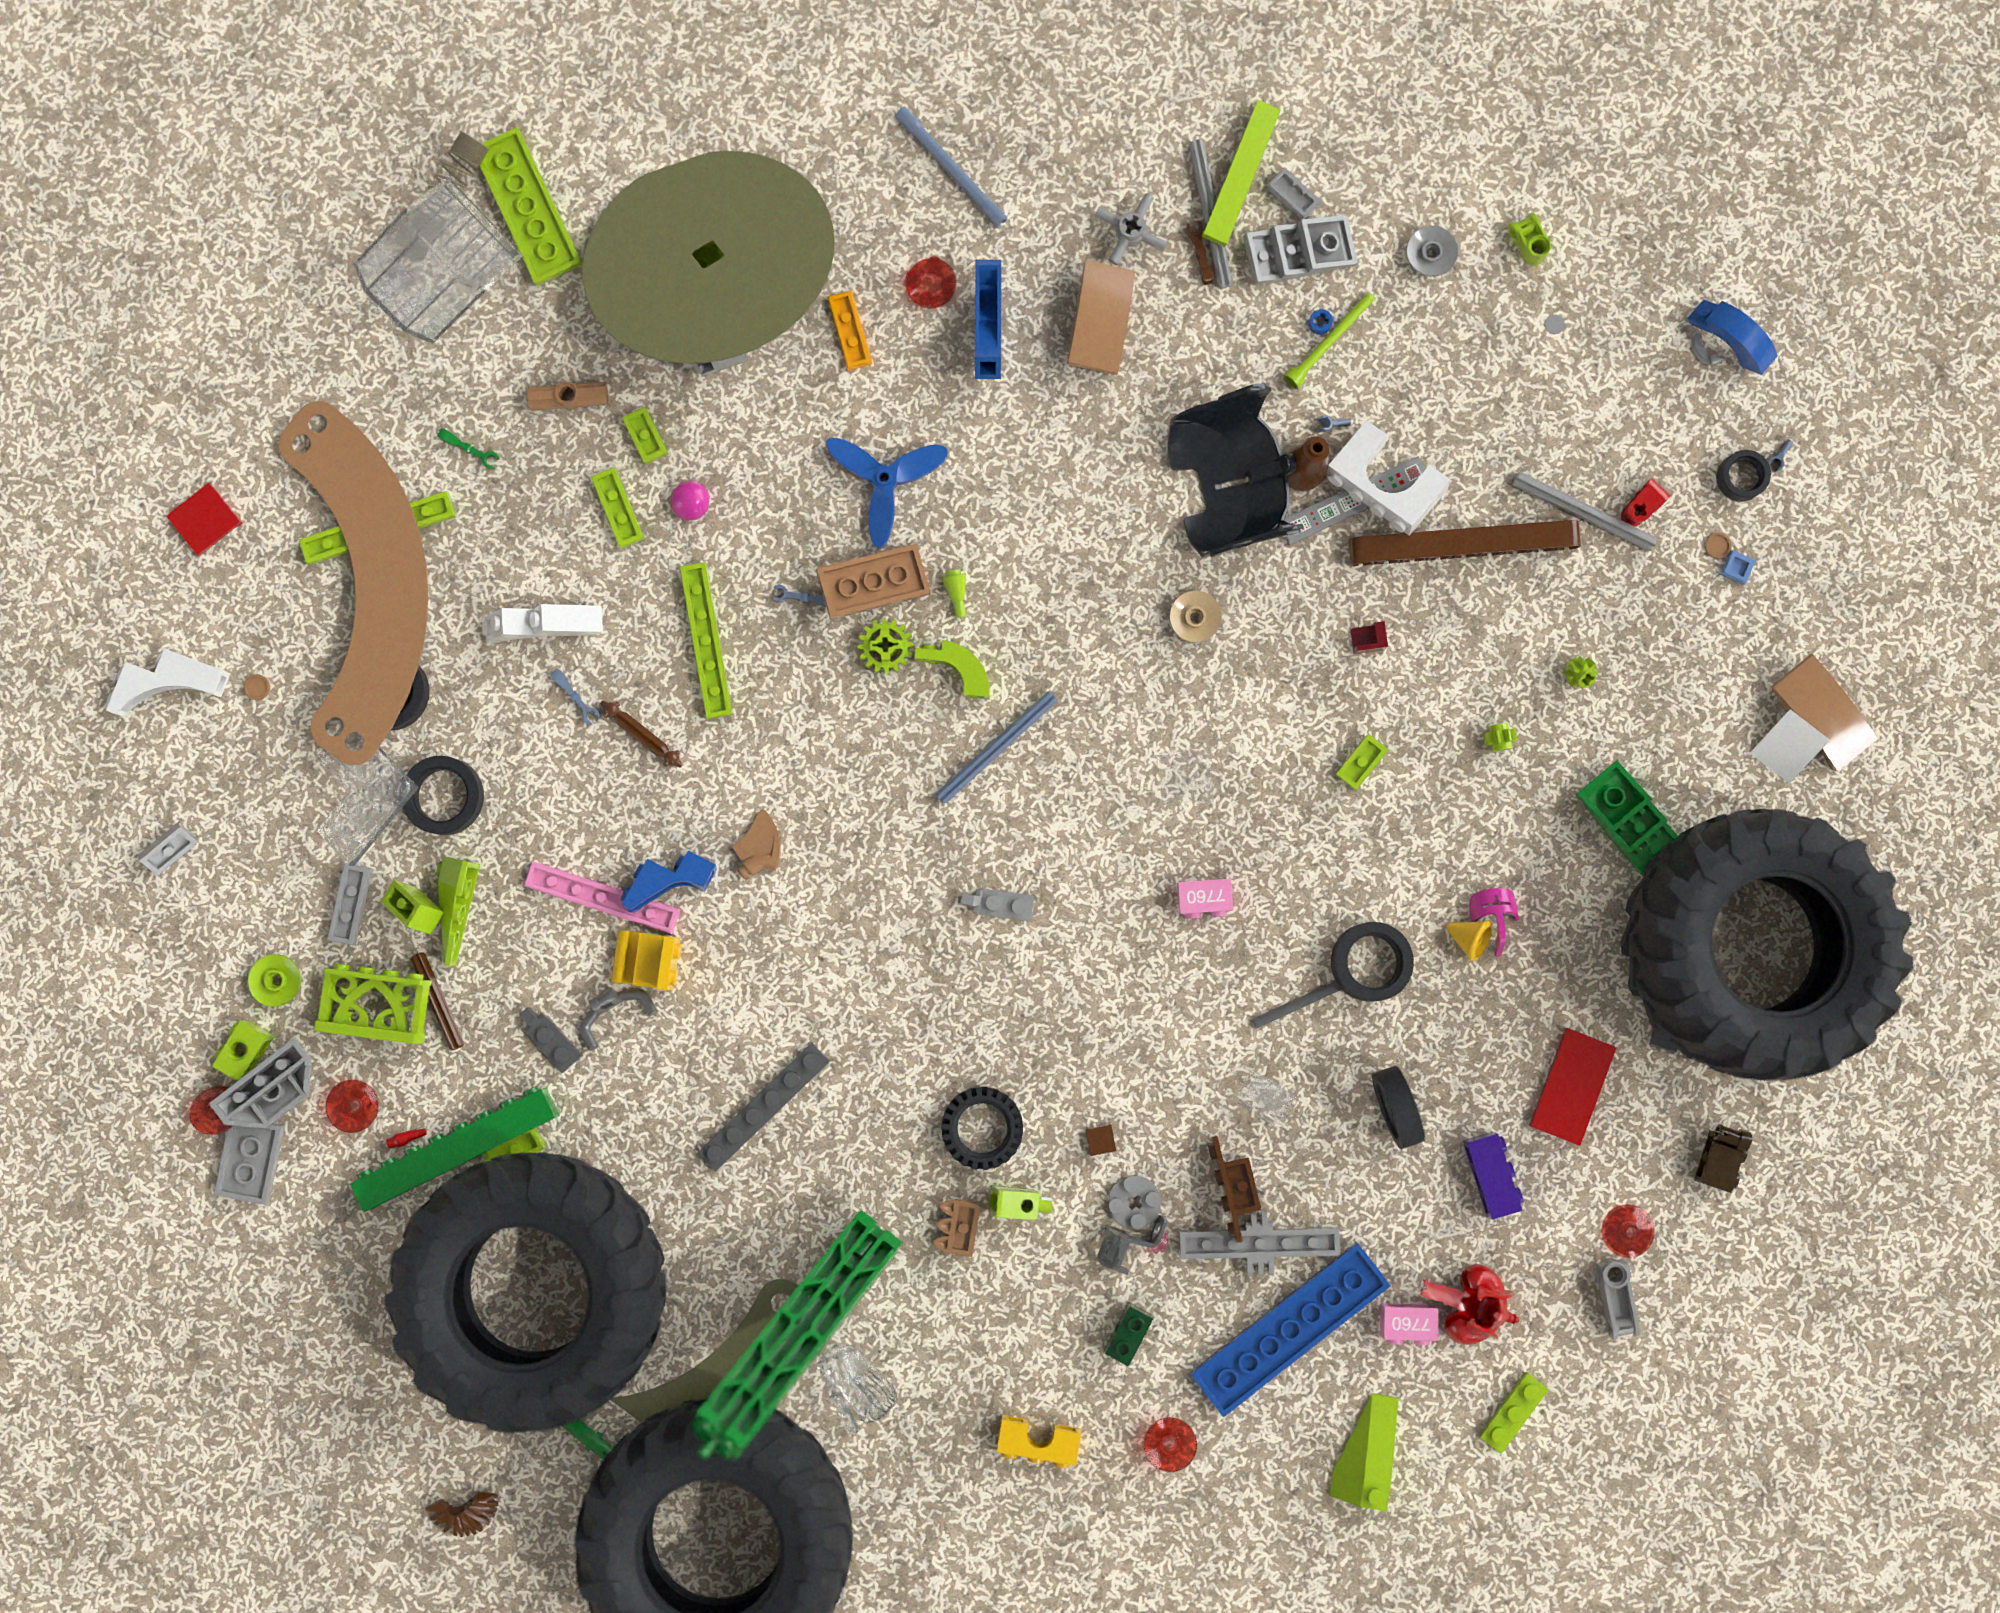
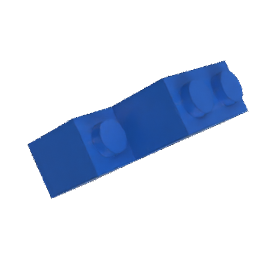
M687 851L685 856L680 855L674 866V869L677 871L674 873L647 859L644 865L640 863L633 876L636 879L632 887L627 886L620 899L623 901L621 905L627 912L634 913L669 890L679 886H689L705 892L717 870L716 864Z

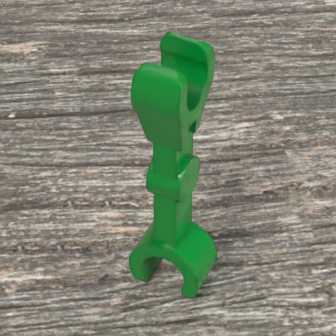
M441 428L437 434V437L445 443L455 447L459 446L465 452L481 458L483 465L488 469H495L494 466L487 464V459L490 456L500 460L495 452L488 451L482 453L475 449L474 446L462 442L453 433L444 428Z

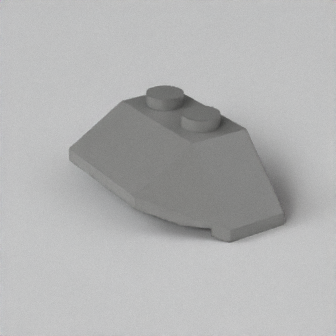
M295 1037L211 1101L209 1105L224 1125L268 1128L310 1095L311 1057Z

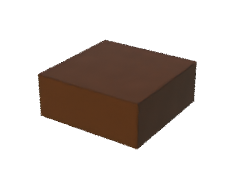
M1111 1124L1085 1129L1090 1156L1117 1151Z

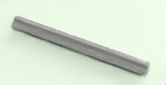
M1201 139L1191 141L1189 148L1206 225L1216 201L1204 143ZM1209 240L1218 287L1220 289L1229 288L1232 285V278L1226 249Z
M1518 472L1513 480L1515 487L1647 551H1651L1657 542L1656 537L1527 474Z

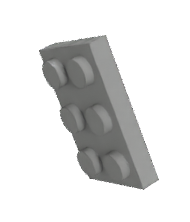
M273 1123L268 1128L228 1125L214 1195L263 1205L269 1204L285 1125Z

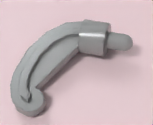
M1694 334L1691 340V347L1698 361L1710 366L1718 365L1719 362L1725 360L1724 356H1718V354L1709 355L1699 341L1702 339V334Z

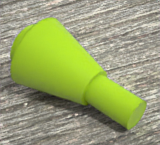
M960 569L946 571V577L941 579L951 601L954 603L956 618L965 617L966 611L963 599H965L966 573L961 574Z

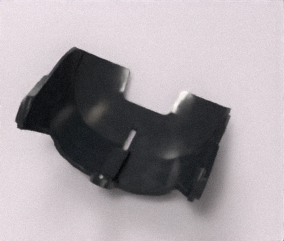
M1265 383L1251 384L1218 397V400L1196 405L1170 419L1168 455L1171 469L1174 471L1195 470L1198 473L1203 493L1205 511L1183 519L1187 537L1201 557H1215L1254 543L1301 533L1300 529L1304 528L1303 524H1292L1284 521L1290 499L1288 476L1295 472L1297 462L1292 453L1282 455L1279 443L1271 428L1258 416L1266 396L1272 391L1271 387L1266 386ZM1248 477L1249 481L1245 483L1222 488L1223 483H1228Z

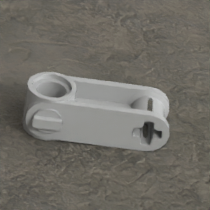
M1605 1258L1596 1264V1268L1593 1269L1596 1283L1599 1284L1609 1336L1612 1340H1617L1618 1336L1628 1334L1638 1336L1640 1335V1326L1630 1280L1632 1276L1629 1263L1625 1262L1624 1259ZM1616 1267L1617 1275L1613 1279H1609L1608 1271Z

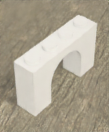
M1366 420L1328 465L1326 476L1334 486L1342 487L1348 491L1355 501H1362L1369 506L1373 514L1378 517H1384L1391 522L1395 530L1410 535L1448 490L1450 479L1429 465L1415 483L1402 492L1388 493L1376 488L1370 482L1366 468L1385 446L1387 434Z

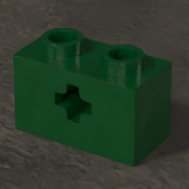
M1128 1302L1104 1347L1105 1354L1129 1367L1154 1320L1152 1314Z

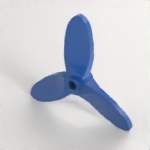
M830 438L826 441L829 453L837 462L851 473L873 484L874 489L869 507L868 522L870 538L877 549L883 548L891 535L895 515L893 491L897 485L910 483L930 474L941 466L948 456V449L942 445H929L904 454L887 466L881 465L869 453L846 440ZM882 477L889 478L886 482L880 481Z

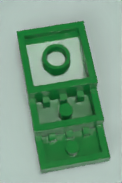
M1617 760L1576 794L1605 834L1642 877L1644 876L1643 870L1649 861L1678 837L1674 830L1666 823L1668 822L1666 817L1651 802L1653 799Z

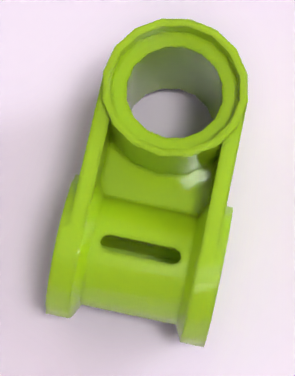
M1531 212L1527 215V218L1517 223H1509L1508 232L1526 263L1532 266L1543 263L1551 250V242L1545 234L1537 215ZM1532 247L1539 248L1542 254L1534 253Z

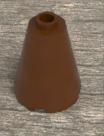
M1313 436L1297 440L1285 446L1281 451L1282 455L1292 453L1297 462L1295 472L1288 476L1289 488L1297 491H1310L1325 480L1329 465L1330 449L1324 438Z

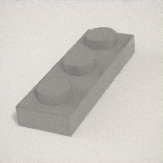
M344 863L327 940L356 945L373 871L372 868Z

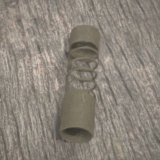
M462 131L454 140L448 154L466 171L445 162L441 163L442 167L460 183L440 174L434 175L454 195L434 186H428L429 191L448 207L422 197L421 201L440 218L416 207V210L411 214V219L406 223L404 230H402L403 232H401L399 239H397L398 241H396L397 244L423 260H426L425 258H427L429 251H431L430 249L435 244L434 242H436L440 235L439 233L444 229L445 224L443 223H447V220L426 201L446 210L454 211L452 206L432 189L461 200L460 196L438 177L460 187L467 188V185L444 165L473 177L474 174L452 154L478 169V166L483 162V157L489 151V148Z

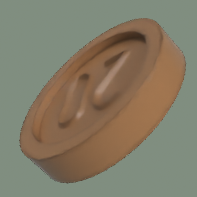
M1714 533L1705 541L1707 554L1715 559L1724 558L1730 553L1732 548L1731 540L1723 533Z
M251 675L244 683V692L250 699L262 700L270 692V682L262 675Z

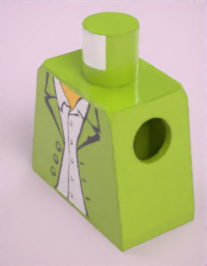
M991 1185L988 1211L996 1218L1037 1220L1038 1213L1051 1214L1052 1198L1040 1197L1039 1192L1034 1189ZM1027 1200L1026 1205L1021 1207V1203Z

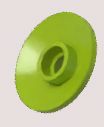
M280 954L266 955L256 961L249 972V990L252 996L263 1005L270 1007L285 1005L292 1001L300 990V970L296 963L287 956ZM277 975L282 979L280 985L274 983V978Z

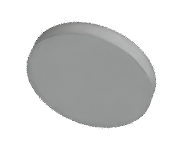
M1550 315L1545 321V328L1551 334H1559L1565 327V322L1559 315Z

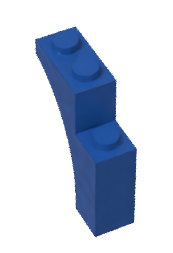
M975 260V379H1001V260Z

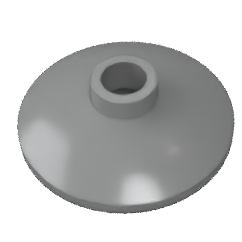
M1425 226L1418 229L1409 239L1406 248L1407 259L1416 272L1429 277L1440 276L1447 273L1454 266L1458 257V245L1454 236L1448 230L1439 226ZM1432 250L1435 253V257L1429 258L1426 255V251Z

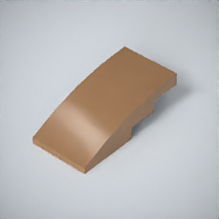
M1085 260L1081 287L1077 295L1076 312L1072 320L1067 365L1117 376L1128 325L1135 271Z
M1810 654L1771 686L1786 712L1791 709L1830 739L1820 751L1833 770L1837 772L1877 740L1876 735L1849 696L1814 655Z

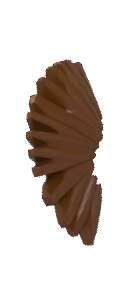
M478 1492L465 1504L454 1508L452 1505H449V1502L440 1499L425 1507V1510L436 1512L430 1517L431 1521H435V1526L447 1522L443 1529L444 1533L454 1526L453 1536H457L459 1532L460 1537H463L465 1532L466 1536L469 1537V1530L473 1535L477 1534L476 1530L479 1532L483 1530L480 1522L486 1525L490 1524L487 1517L494 1518V1512H497L496 1507L499 1505V1502L494 1499L498 1498L499 1494Z

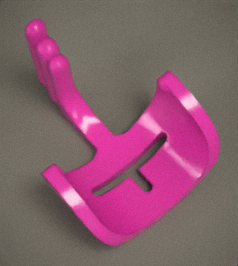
M1492 888L1476 892L1471 896L1469 900L1470 921L1477 922L1482 917L1491 914L1496 916L1497 937L1495 940V957H1500L1506 944V928L1503 914L1513 915L1514 921L1519 920V914L1512 890ZM1494 897L1497 898V902H1498V903H1505V904H1501V905H1491V906L1483 907V906H1485V905L1495 904V898H1494Z

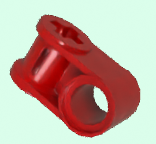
M1651 478L1623 508L1621 520L1637 527L1656 512L1671 495ZM1635 509L1639 512L1637 516L1634 515Z

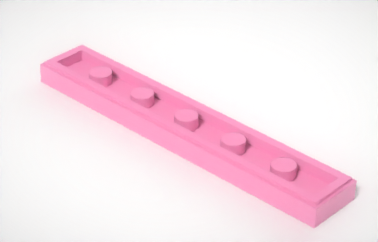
M531 861L523 885L670 934L674 932L681 911L679 908L652 901L634 913L627 912L621 905L623 901L620 900L624 892L623 890Z

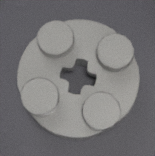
M1140 1175L1127 1176L1119 1179L1112 1186L1108 1196V1207L1114 1220L1123 1227L1142 1229L1150 1225L1157 1218L1161 1208V1197L1157 1187L1149 1179ZM1140 1196L1139 1202L1142 1205L1139 1208H1129L1130 1202L1127 1200L1128 1197Z

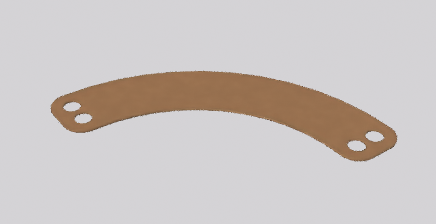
M314 401L303 406L284 429L279 438V451L284 460L305 476L332 510L343 532L351 556L355 578L356 604L354 626L348 652L330 693L312 719L311 734L319 746L341 762L348 765H360L374 756L392 729L408 698L418 670L427 626L429 601L427 565L421 534L411 505L395 473L384 457L363 432L336 408L327 402ZM314 415H322L327 420L326 428L318 433L312 432L308 425L309 420ZM299 435H306L311 440L310 448L304 453H298L293 449V441ZM337 717L343 721L344 729L338 736H330L325 731V724L330 718ZM354 732L360 733L364 738V745L358 751L348 750L345 744L347 736Z

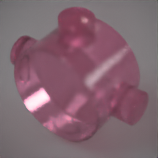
M1164 1232L1160 1243L1153 1248V1253L1164 1252L1169 1241L1167 1233Z

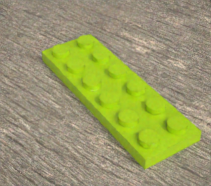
M519 127L483 142L482 144L489 148V151L483 157L484 159L480 167L535 285H542L583 266Z

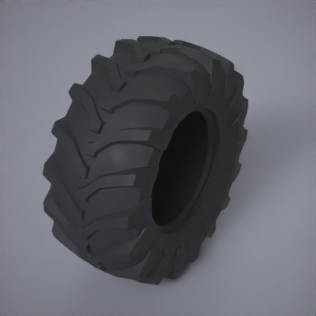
M1747 809L1736 811L1729 815H1718L1682 832L1675 840L1660 850L1649 861L1643 870L1644 877L1627 899L1625 911L1630 915V918L1621 938L1620 946L1621 954L1630 957L1628 987L1633 996H1641L1642 1004L1652 1028L1656 1032L1662 1031L1671 1038L1670 1042L1683 1055L1691 1060L1694 1059L1699 1063L1708 1065L1709 1069L1742 1079L1759 1081L1791 1080L1829 1071L1840 1065L1843 1060L1870 1047L1878 1038L1876 1029L1892 1018L1901 1006L1902 999L1897 994L1896 989L1913 970V956L1903 950V940L1912 925L1909 912L1897 909L1893 899V888L1897 880L1890 871L1879 872L1874 867L1866 852L1867 844L1858 838L1848 841L1845 837L1839 835V832L1829 824V821L1822 818L1811 819L1809 817L1797 816L1796 812L1782 809ZM1754 880H1762L1774 884L1786 891L1798 902L1808 918L1814 941L1811 967L1801 986L1785 1001L1766 1009H1759L1748 1004L1728 987L1719 973L1713 953V932L1719 912L1726 901L1738 889Z
M542 1152L515 1153L491 1158L490 1161L480 1162L468 1167L467 1170L456 1174L438 1187L429 1196L430 1199L419 1210H416L410 1218L402 1236L405 1240L400 1248L395 1249L392 1253L390 1260L392 1291L385 1294L384 1303L385 1310L389 1314L394 1330L397 1332L391 1339L394 1353L414 1371L415 1374L412 1382L418 1391L445 1404V1412L454 1419L486 1425L487 1430L495 1432L516 1433L547 1431L572 1423L599 1409L623 1390L627 1385L626 1383L642 1367L643 1361L651 1351L662 1321L660 1317L666 1303L665 1273L661 1272L665 1258L653 1229L648 1228L651 1222L643 1207L624 1190V1187L618 1180L609 1174L576 1158ZM516 1227L538 1229L562 1241L575 1254L586 1277L588 1304L583 1323L574 1339L569 1343L546 1351L517 1349L497 1339L479 1319L471 1295L472 1270L481 1248L497 1231Z
M708 1399L684 1401L680 1406L672 1410L667 1408L653 1414L638 1424L630 1433L627 1432L601 1462L584 1495L574 1537L578 1590L581 1598L587 1600L590 1613L834 1612L842 1589L845 1588L849 1564L852 1558L853 1528L847 1493L839 1471L832 1464L819 1441L812 1433L800 1428L783 1412L777 1409L773 1412L736 1461H733L731 1458L727 1460L720 1456L715 1450L716 1447L707 1459H704L698 1454V1450L705 1442L694 1434L693 1431L695 1429L691 1426L698 1410ZM699 1481H723L745 1489L763 1504L774 1522L779 1540L778 1563L763 1582L740 1595L712 1598L698 1595L683 1588L667 1573L656 1553L653 1539V1522L658 1504L678 1488Z

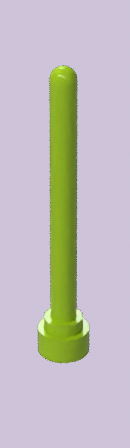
M1367 293L1299 366L1290 367L1286 371L1283 379L1293 389L1298 390L1302 386L1309 369L1374 301L1373 294Z

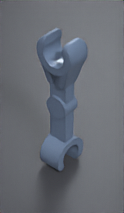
M783 585L774 586V589L784 591L781 598L772 597L775 602L783 603L789 598L806 603L815 602L826 607L823 595L812 596L807 593L788 592Z
M555 669L550 674L553 680L566 690L570 698L584 711L582 718L585 723L593 725L587 718L589 712H595L596 716L601 718V714L597 709L586 706L581 700V696L572 689L568 678L561 670Z

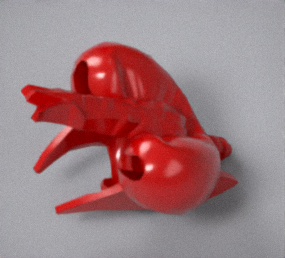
M1472 1264L1464 1268L1460 1276V1282L1465 1292L1445 1285L1434 1284L1426 1279L1422 1280L1426 1288L1421 1289V1297L1443 1302L1444 1305L1458 1309L1450 1313L1444 1323L1446 1334L1458 1344L1473 1345L1484 1341L1488 1337L1498 1339L1499 1337L1495 1332L1505 1322L1511 1324L1519 1322L1517 1315L1508 1312L1507 1299L1513 1297V1292L1505 1290L1500 1277L1485 1265Z

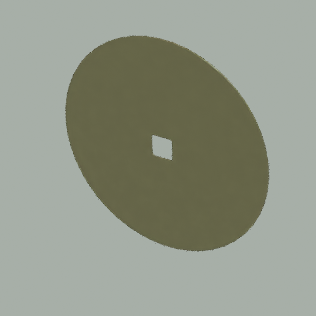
M711 151L642 175L623 189L600 215L592 229L584 253L582 271L586 298L592 312L604 329L618 342L644 356L673 363L694 364L721 361L743 355L760 348L786 332L800 320L819 296L827 281L834 256L835 238L831 216L824 200L805 177L786 164L770 157L742 151ZM713 241L724 254V257L703 269L692 253Z

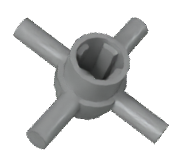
M1145 193L1135 213L1130 212L1121 217L1100 206L1097 209L1095 216L1115 226L1116 235L1119 239L1108 260L1110 263L1117 265L1127 246L1134 247L1141 241L1162 252L1164 251L1168 242L1147 232L1146 222L1143 219L1154 199L1152 195ZM1127 225H1131V227L1139 229L1138 231L1132 230L1130 234H1127L1125 232L1127 230Z

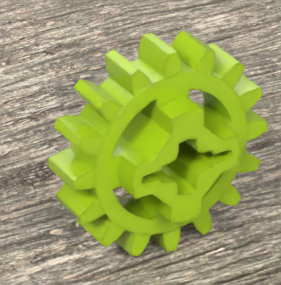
M883 618L880 625L873 620L874 627L872 629L867 626L864 627L867 634L866 636L859 635V639L864 643L858 645L857 648L860 651H864L859 657L861 660L868 659L866 663L868 669L874 665L876 674L881 669H884L885 674L889 675L892 668L898 673V666L900 664L907 667L908 664L905 658L913 657V654L908 649L914 648V643L907 642L912 635L911 633H903L906 629L904 624L898 628L896 619H893L891 624H888L886 618ZM890 630L897 633L902 640H895L890 635ZM880 631L878 638L875 641H870L873 635ZM884 641L894 645L888 648V652H883V649L879 647L884 644ZM902 651L899 658L892 662V657L896 652ZM870 653H877L881 657L882 663L873 659Z

